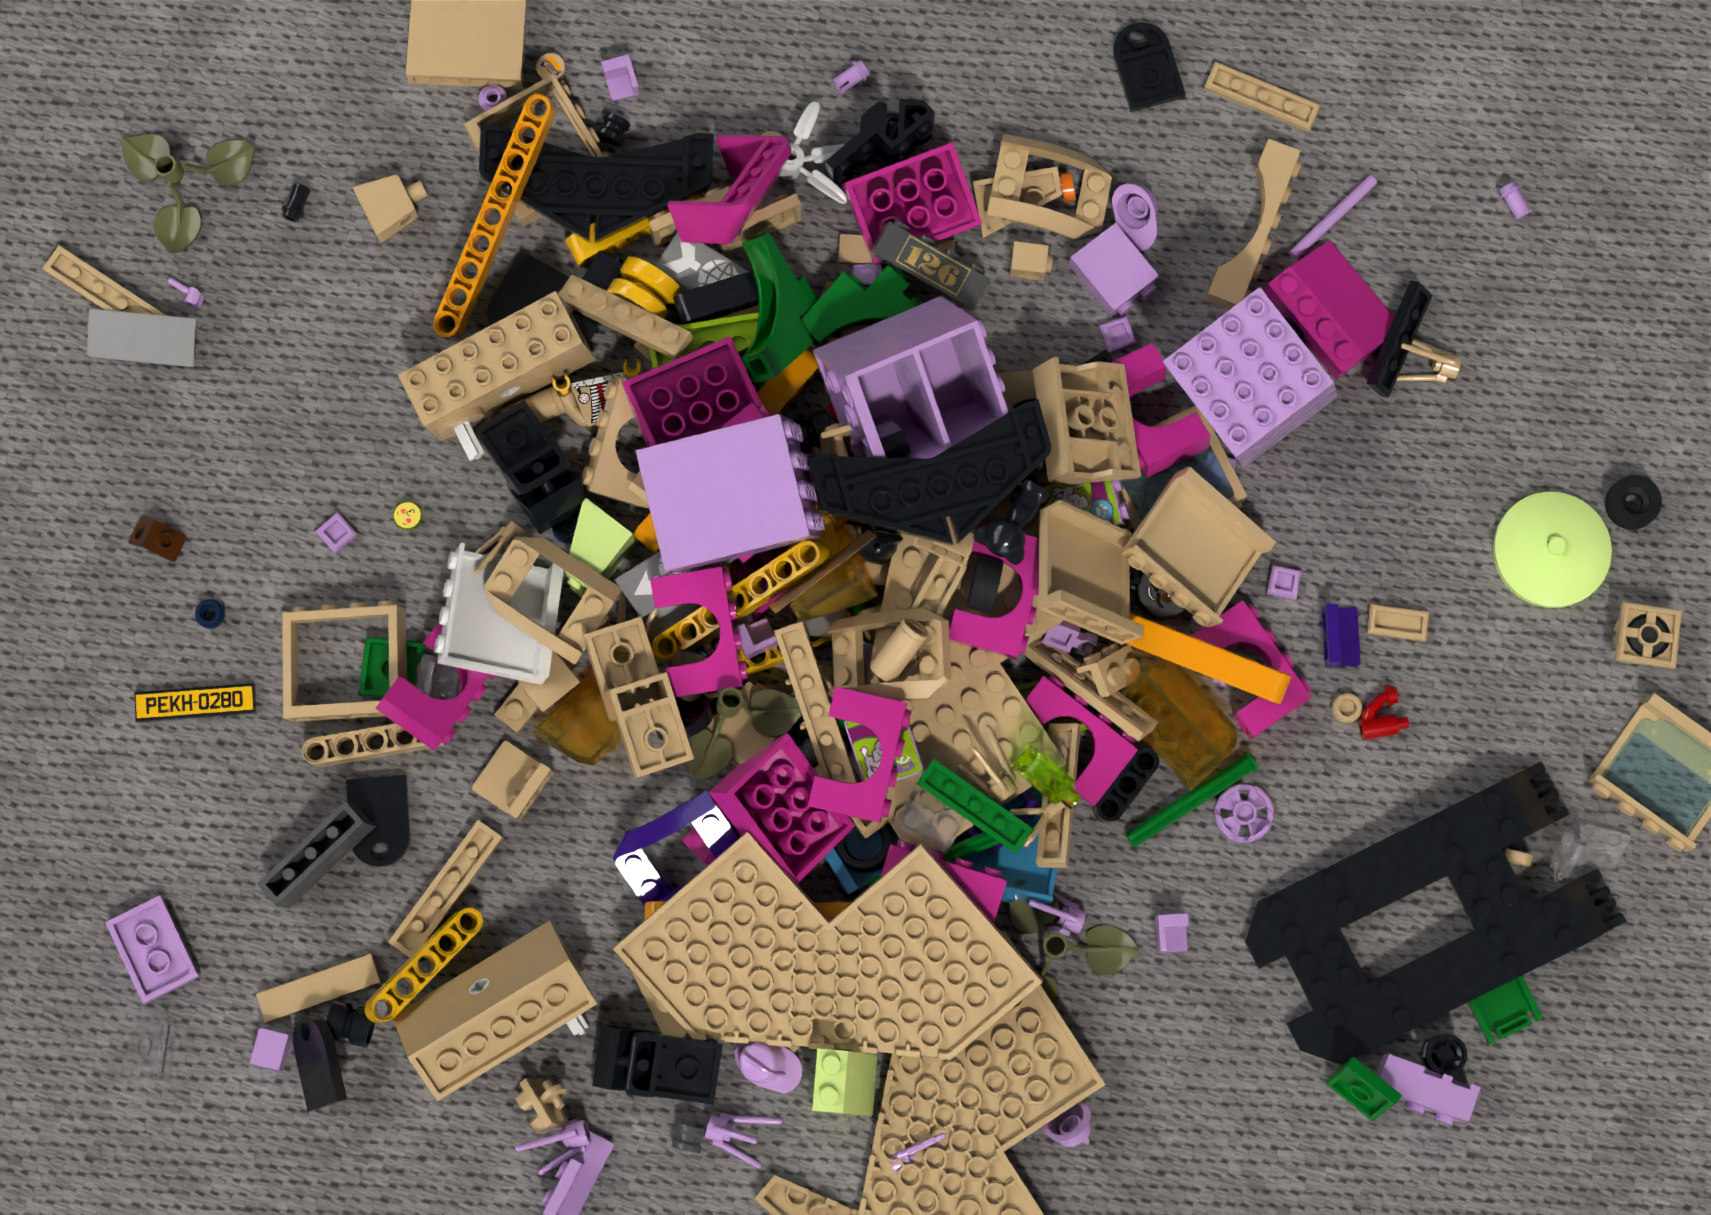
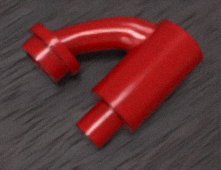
M1384 685V691L1364 709L1361 720H1359L1362 740L1398 735L1399 730L1409 728L1408 717L1397 718L1395 714L1375 717V714L1385 703L1388 707L1398 703L1399 698L1396 686Z

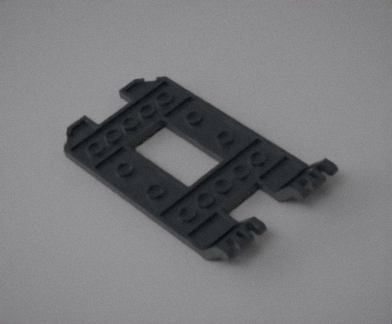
M1542 761L1257 902L1245 939V944L1258 969L1285 956L1312 1008V1011L1286 1023L1300 1051L1342 1065L1353 1056L1356 1058L1593 941L1613 928L1627 922L1623 913H1618L1610 917L1609 920L1603 921L1599 912L1615 906L1617 902L1614 897L1595 906L1593 901L1610 893L1609 887L1604 886L1591 895L1588 893L1585 885L1602 878L1599 868L1574 879L1532 902H1529L1502 848L1570 815L1566 806L1554 810L1549 815H1547L1543 807L1544 803H1550L1560 798L1558 790L1541 799L1538 798V793L1554 786L1552 780L1549 779L1539 784L1540 786L1533 788L1529 777L1545 772L1546 768ZM1447 876L1474 930L1367 983L1340 929Z

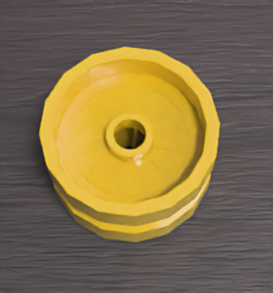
M633 256L627 257L620 269L623 278H614L607 289V292L663 319L668 315V309L665 304H674L673 297L682 292L679 284L662 270Z

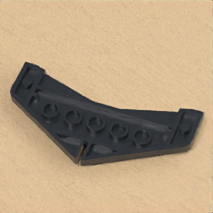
M481 124L479 171L482 178L491 184L513 132L498 125ZM696 133L684 136V139L607 157H589L544 142L519 201L590 243L591 217H596L595 243H598L668 209L667 204L669 201H684L708 189L712 183L714 133ZM523 135L524 141L527 144L534 140ZM515 156L512 160L514 170L518 171L523 167L524 161L522 156ZM505 182L501 186V191L510 195L512 193L511 184Z
M1037 399L1021 404L1006 415L932 458L849 457L822 454L807 458L806 461L819 507L824 513L952 546L953 541L946 518L950 517L958 544L1050 454L1051 442L1040 403Z

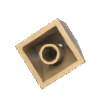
M748 681L739 691L743 695V700L747 701V706L752 710L750 705L752 695L766 688L760 683L754 686ZM740 708L736 716L725 719L718 737L726 738L731 742L733 753L730 762L736 768L779 738L766 737L757 732L752 724L753 716L747 715L742 708ZM718 712L713 717L711 723L705 728L712 734L721 716Z

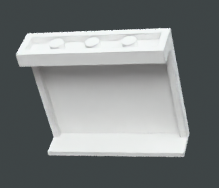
M460 543L455 552H450L447 569H451L450 579H446L443 589V596L447 597L446 607H442L439 615V624L443 625L442 634L436 638L434 652L439 653L437 663L542 685L549 677L552 650L495 613L483 588L501 558L494 557L486 567L476 574L474 569L487 555L464 551L465 544ZM554 563L549 569L532 566L509 603L554 634L564 570Z

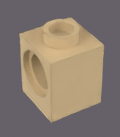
M1014 241L1009 277L1044 281L1046 272L1051 273L1053 255H1048L1049 245Z

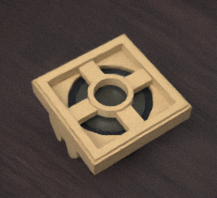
M1623 601L1620 606L1619 619L1614 627V631H1616V635L1613 638V644L1616 646L1614 661L1674 670L1677 663L1682 610Z

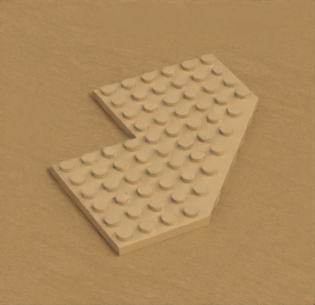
M1012 491L981 523L988 524L995 518H1007L1008 511L1013 504L1011 501ZM1040 516L1033 524L1022 528L1024 534L1039 538ZM896 532L903 537V541L898 544L897 551L890 561L880 612L910 609L939 556L913 545L915 536ZM970 554L967 562L969 567L942 614V617L949 620V630L955 609L987 618L1002 617L1010 613L1018 605L1022 592L1020 580L1014 570L1003 563L1000 584L991 613L969 609L967 601L979 556ZM1034 595L1032 606L1037 607L1033 625L1026 624L1024 632L1025 636H1029L1027 645L1065 621L1040 610L1038 595ZM897 626L878 628L876 630L870 663ZM950 642L951 681L944 688H938L933 693L932 699L899 701L908 703L907 709L912 710L909 725L924 769L926 770L932 760L935 759L985 795L986 793L962 773L958 766L962 764L989 786L987 781L991 777L972 751L974 747H977L997 774L1002 771L1005 775L986 731V726H991L1008 766L1017 779L1014 782L1018 788L1015 793L1001 803H998L995 797L992 798L997 804L1003 806L1056 771L1057 767L1065 765L1066 761L1000 663L1009 657ZM919 658L906 681L920 680ZM870 665L866 685L871 684L870 681L875 674L871 670ZM852 749L850 760L853 769L863 782V778ZM924 772L896 781L895 788L889 787L886 799L892 800L888 821L901 840L913 843L915 847L922 843L928 849L937 850L974 825L916 784Z
M747 831L613 948L617 955L693 1039H716L732 1043L749 1044V1042H764L770 1046L809 1047V1049H842L860 1053L877 1054V1052L892 1053L896 1056H930L951 1060L1043 983L1041 976L922 843L915 847L833 919L829 920L793 878L780 867L752 834Z
M1004 930L1003 932H1001L1008 939V941L1015 947L1006 931ZM1041 985L1035 988L951 1060L930 1056L909 1057L891 1055L858 1215H1044L1004 1151L1106 1084ZM940 1133L946 1134V1138L913 1153L916 1159L911 1160V1164L904 1165L901 1160L902 1158H889V1156L896 1154V1152L905 1150ZM891 1162H899L902 1167L899 1171L894 1172Z

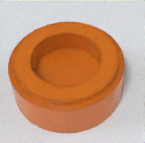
M1071 173L1060 174L1063 201L1065 203L1075 201Z

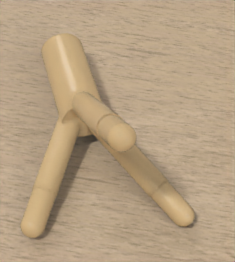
M1060 795L1044 808L1010 810V813L1013 815L1041 814L1042 816L1024 842V847L1030 845L1049 818L1066 807L1060 799L1070 804L1066 795Z

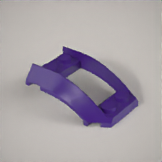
M707 788L689 802L686 801L657 819L625 832L620 845L613 855V860L644 906L646 902L669 900L685 885L671 890L643 848L672 835L690 823L694 825L715 858L740 838Z

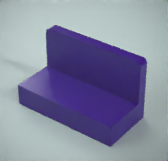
M1326 604L1322 608L1325 667L1359 666L1361 660L1357 608H1338V604Z

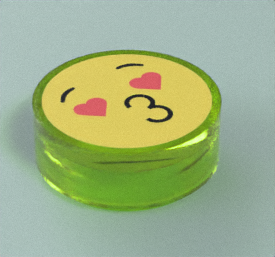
M403 501L394 508L393 520L399 529L414 531L422 524L423 512L415 502Z

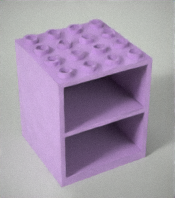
M1260 287L1162 361L1243 468L1337 398L1333 380Z
M940 296L813 350L838 422L842 426L850 425V455L852 457L886 458L873 422V418L886 415L901 427L908 438L911 454L901 458L928 459L935 457L1012 410L1010 404L1005 402L1002 394L1005 391L1004 383L1001 377L995 374L993 365L996 364L995 356L992 350L986 347L984 337H987V333L981 320L975 319L962 308L955 306L953 302H949Z
M777 414L635 450L665 571L692 570L822 537L821 530H825L822 513L815 510L813 501H816L817 497L813 483L808 481L806 473L809 471L806 461L808 456L807 453L801 452L799 444L804 442L800 424L794 423V420Z

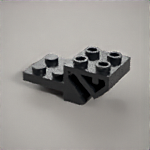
M900 99L899 113H887V104L884 101L875 103L861 115L860 132L825 161V176L835 184L847 182L854 174L853 169L859 164L865 166L874 158V151L889 166L908 159L912 154L910 151L917 144L923 146L933 136L935 112L924 100ZM890 121H894V122L897 124V127H896V139H895V140H893V138H894V123H893V122L890 123L889 137L887 136V127H888V122H890Z
M525 400L474 430L478 440L505 477L508 490L539 535L580 511L585 498L589 500L579 478L567 469L570 465L568 458L556 441L553 442Z
M601 1024L592 1086L607 1090L625 1091L627 1094L637 1096L661 1097L714 1105L723 1043L663 1035L658 1031Z

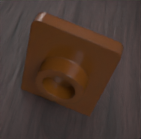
M140 517L128 543L133 546L143 547L169 561L175 562L186 540V536L154 519ZM145 526L143 534L138 538L141 529Z

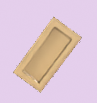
M1370 604L1366 634L1425 642L1427 639L1429 612Z

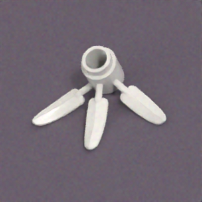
M814 101L807 106L794 129V135L797 138L794 144L789 143L792 152L779 178L793 180L802 173L808 177L807 182L835 201L845 204L847 203L845 193L831 179L818 170H813L811 173L802 167L804 162L812 160L816 164L825 162L845 145L838 144L814 148L811 151V155L804 156L803 150L799 147L802 139L806 140L810 136L820 110L819 103Z

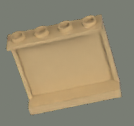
M411 0L406 77L409 84L468 87L497 85L501 88L523 89L527 0Z
M1187 467L1174 474L1120 553L1127 558V562L1133 568L1145 573L1155 587L1166 591L1177 606L1188 610L1198 624L1208 628L1222 624L1224 620L1219 616L1260 555L1271 551L1276 541L1195 470Z
M1064 500L1055 501L1052 505L1040 509L1039 609L1121 645L1144 637V625L1130 620V564L1127 562V558L1120 553L1133 533L1130 530L1111 524L1108 520L1098 518L1089 511L1070 505L1069 502Z

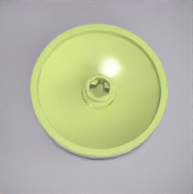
M1541 492L1523 498L1502 517L1494 535L1493 557L1501 579L1519 598L1540 607L1562 608L1581 602L1595 592L1602 584L1610 567L1612 546L1605 523L1590 505L1566 493Z

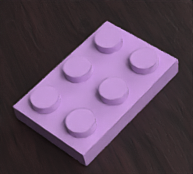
M159 895L105 922L143 1004H147L200 977L163 896Z

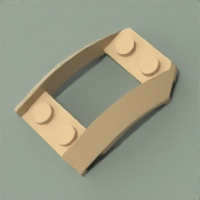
M1003 134L987 217L992 218L995 216L1010 219L1009 221L1046 229L1069 237L1071 240L1099 233L1103 227L1112 175L1093 158L1048 142ZM1029 155L1055 160L1084 170L1075 218L1048 208L1019 202Z
M515 537L483 587L495 613L575 665L586 649L582 635L598 630L622 592L618 585L544 537ZM540 554L589 586L558 636L509 604Z
M929 609L885 611L835 620L824 632L832 634L834 688L836 686L899 701L932 699L933 693L938 688H944L951 681L949 620L932 613ZM904 617L912 618L926 628L929 636L918 649L920 680L865 685L863 631L898 626ZM834 690L827 692L831 699L833 697Z

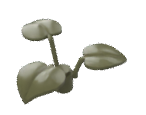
M145 134L122 137L123 156L130 172L142 181H153L160 176L167 182V186L177 202V207L168 206L163 208L157 214L154 221V231L157 239L166 248L167 252L171 254L188 248L196 240L202 227L199 211L194 207L183 208V202L175 188V183L181 181L184 176V169L207 174L213 172L214 178L219 184L233 186L239 184L247 177L255 154L254 146L248 142L241 140L223 141L214 145L207 152L206 160L211 167L206 168L188 164L185 161H177L171 155L170 144L162 136Z
M677 649L671 666L699 662L707 659V657L687 652L683 649ZM728 687L724 690L719 689L717 692L681 696L680 698L687 702H695L702 695L706 698H718L716 708L721 715L713 734L704 729L688 738L694 759L684 763L690 776L694 779H707L719 774L727 767L732 758V744L728 739L718 737L725 719L736 716L740 708L747 715L753 716L752 724L757 732L766 737H779L787 733L801 717L802 713L798 701L783 692L763 689L752 695L750 699L751 710L747 706V701L743 700L742 693L734 687Z
M1019 879L1015 885L1022 887V884L1027 883V881ZM1053 893V901L1050 906L1059 909L1058 900ZM1015 899V902H1009L1011 920L1019 931L1024 934H1033L1041 928L1046 936L1043 948L1047 958L1040 973L1034 967L1033 969L1043 979V983L1040 985L1052 1003L1055 1002L1058 995V984L1053 978L1047 977L1045 974L1052 959L1064 957L1067 950L1088 952L1086 956L1088 966L1100 975L1118 973L1139 952L1137 944L1129 935L1109 925H1099L1090 929L1086 935L1088 946L1068 944L1064 936L1057 933L1051 934L1045 924L1052 923L1057 918L1056 915L1026 905V901Z

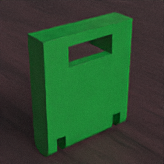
M1523 976L1467 1003L1488 1045L1495 1042L1490 1031L1492 1029L1497 1038L1502 1039L1531 1025L1532 1022L1527 1014L1529 1011H1531L1532 1017L1536 1022L1543 1019Z

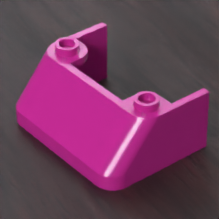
M718 135L716 141L729 176L739 177L721 202H668L667 205L681 242L721 245L732 243L779 177L792 152L788 139L784 136Z

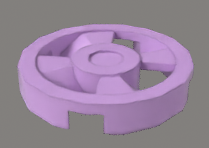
M1237 784L1227 788L1219 796L1214 808L1215 821L1219 830L1228 839L1238 843H1251L1262 838L1270 830L1274 806L1270 797L1261 788ZM1239 790L1249 791L1247 801H1241ZM1267 808V820L1256 817L1258 809ZM1220 809L1232 810V816L1222 819ZM1241 825H1248L1251 836H1238Z

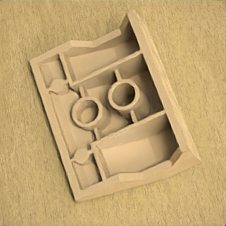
M1053 357L1033 368L1036 397L1039 400L1051 442V452L1045 458L1048 482L1078 484L1137 479L1141 477L1125 364L1096 361L1074 366L1059 364L1058 357Z

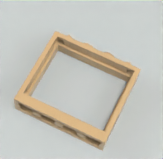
M554 74L464 123L468 136L480 154L481 124L498 125L521 112L530 96L540 94L548 97L553 94L590 156H609L607 151L602 153L597 146L600 140L592 127L587 129L582 120L586 119L580 106L578 104L573 105L568 98L571 96L568 86L565 85L563 80L559 82ZM502 191V193L504 194L505 198H507L508 196H510V195H508V194H506V193H504V192ZM520 201L514 212L523 227L543 217V215L535 210L528 209Z
M379 601L378 606L367 607V603H351L349 608L339 609L338 605H322L321 610L311 611L310 607H293V612H283V719L291 722L386 717L375 708L380 701L298 706V623L388 617L390 688L399 676L407 681L406 609L396 605L395 601Z

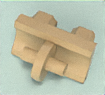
M543 1077L535 1080L525 1078L519 1083L523 1090L515 1100L524 1111L535 1109L537 1115L530 1121V1125L535 1133H546L553 1128L565 1127L569 1123L562 1110L565 1104L561 1098L567 1091L563 1084L554 1086L550 1079L545 1081Z

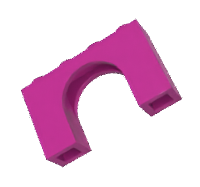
M1153 343L1111 362L1125 364L1129 398L1139 391L1165 380L1167 367L1162 362L1164 360ZM1196 412L1164 427H1149L1139 423L1132 417L1139 466L1146 478L1209 448L1211 435Z
M980 522L978 528L987 524ZM1024 534L1026 538L1024 558L1018 565H1013L1007 559L993 554L986 546L974 540L971 551L972 555L1001 560L1014 570L1021 583V599L1010 613L997 618H987L955 609L949 630L950 642L1017 659L1019 653L1025 654L1029 636H1025L1024 632L1026 624L1033 625L1037 607H1033L1032 602L1034 595L1039 596V538Z
M721 566L651 578L650 582L655 609L686 603L699 604L714 614L720 627L719 644L710 657L699 662L665 668L674 697L743 686V679H747L748 676L745 661H739L738 649H743L740 631L734 632L733 620L738 619L735 601L729 602L727 590L733 589L730 571L724 572V567Z
M1242 600L1219 616L1224 620L1222 624L1208 628L1204 626L1191 636L1224 649L1237 646L1250 648L1261 655L1267 666L1292 676L1281 704L1258 697L1233 715L1249 740H1251L1307 702L1312 696L1309 694L1311 688L1302 676L1298 678L1292 670L1294 665L1285 652L1280 653L1275 646L1277 641L1268 628L1263 629L1258 622L1259 615L1251 604L1246 605Z
M439 622L423 642L433 651L437 636L442 634L443 625H440ZM454 667L459 675L460 691L458 696L447 700L429 697L399 676L375 708L429 748L435 750L441 742L444 745L448 744L456 733V730L452 728L458 720L462 723L472 710L468 706L471 700L478 701L488 688L483 683L488 677L493 680L496 675Z
M1051 675L1047 679L1042 676L1024 700L1042 727L1053 718L1066 716L1080 721L1088 729L1093 742L1092 755L1086 766L1076 777L1075 793L1091 806H1095L1138 751L1133 746L1136 741L1124 731H1121L1119 734L1110 728L1112 722L1098 712L1096 715H1093L1086 709L1089 704L1081 697L1074 694L1071 698L1062 691L1065 685Z
M835 686L828 716L856 722L870 728L876 734L881 744V762L876 772L870 778L860 783H846L814 776L808 803L809 807L879 823L882 821V816L888 818L892 800L886 798L889 787L895 788L898 770L893 769L896 757H902L905 740L900 739L902 728L909 727L912 710L907 709L908 703Z
M899 839L897 844L891 843L880 877L915 848V844ZM928 849L994 924L1007 883V879L1001 877L1003 872L986 866L984 871L972 868L973 862L956 857L955 862L943 859L944 853Z

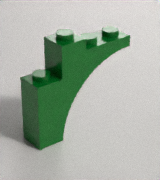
M769 231L750 237L742 243L754 270L759 295V317L756 333L748 351L741 358L755 383L779 375L814 343L799 317L818 301L805 277L795 278Z
M887 266L865 291L861 288L863 286L862 282L851 273L847 275L842 272L801 319L814 342L813 345L817 347L827 337L844 328L863 323H878L921 305L911 295L906 297L903 294L910 285L906 282V275L896 267L892 269L890 266Z

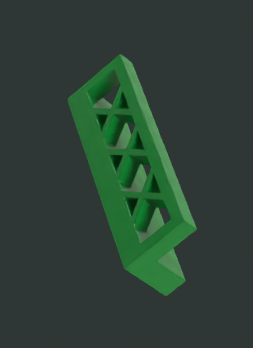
M935 759L932 760L916 783L1015 854H1017L1033 831V828Z

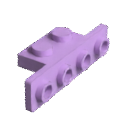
M590 1131L591 1143L585 1145L586 1151L576 1154L574 1158L570 1159L569 1163L563 1161L556 1174V1178L560 1179L555 1190L549 1189L541 1203L542 1206L546 1207L542 1214L579 1215L614 1148V1143Z

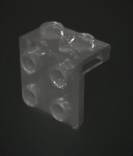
M1575 816L1568 830L1564 832L1557 851H1554L1551 857L1550 868L1554 869V882L1566 884L1575 866L1591 871L1599 868L1603 874H1612L1631 841V833L1628 830Z

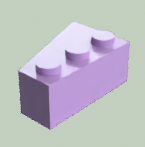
M1391 1054L1383 1055L1376 1074L1402 1095L1399 1100L1407 1102V1109L1423 1114L1425 1110L1436 1114L1435 1120L1448 1125H1452L1453 1121H1470L1481 1089L1480 1086L1474 1084L1469 1086L1454 1080L1452 1076L1441 1075L1426 1069L1424 1066Z

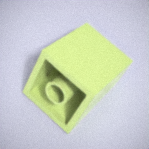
M585 498L581 505L569 554L609 579L636 546L633 533ZM565 571L568 577L567 583L570 585L569 588L582 598L589 586Z
M817 1048L812 1111L873 1116L877 1055Z

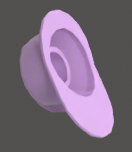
M1126 183L1119 186L1114 191L1112 197L1115 221L1138 251L1149 249L1157 237L1156 215L1158 212V200L1144 185Z
M764 1042L737 1044L735 1061L743 1076L757 1086L785 1094L793 1091L800 1083L802 1065L799 1058L790 1049L783 1046H770Z
M1080 1101L1039 1129L1051 1139L1066 1147H1074L1081 1143L1088 1145V1136L1092 1130L1091 1110L1085 1103Z

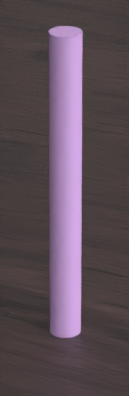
M1369 175L1289 251V254L1295 260L1301 257L1377 184V180L1372 175Z

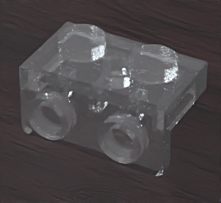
M423 654L422 662L417 667V689L435 699L447 700L456 697L460 684L456 669L453 666L438 664V657L434 655Z

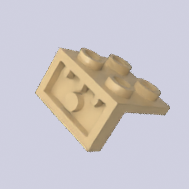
M503 741L473 784L472 790L521 822L554 772L508 741Z

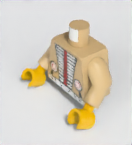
M626 358L623 363L624 372L570 384L568 375L563 372L566 380L562 385H557L554 377L551 378L553 387L560 391L558 396L563 404L565 413L578 426L587 427L589 433L596 432L599 429L596 425L598 414L601 410H604L607 400L604 398V392L608 382L612 381L613 377L631 379L638 376L641 361L637 358V367L630 369L627 367ZM619 432L616 438V443L621 441Z

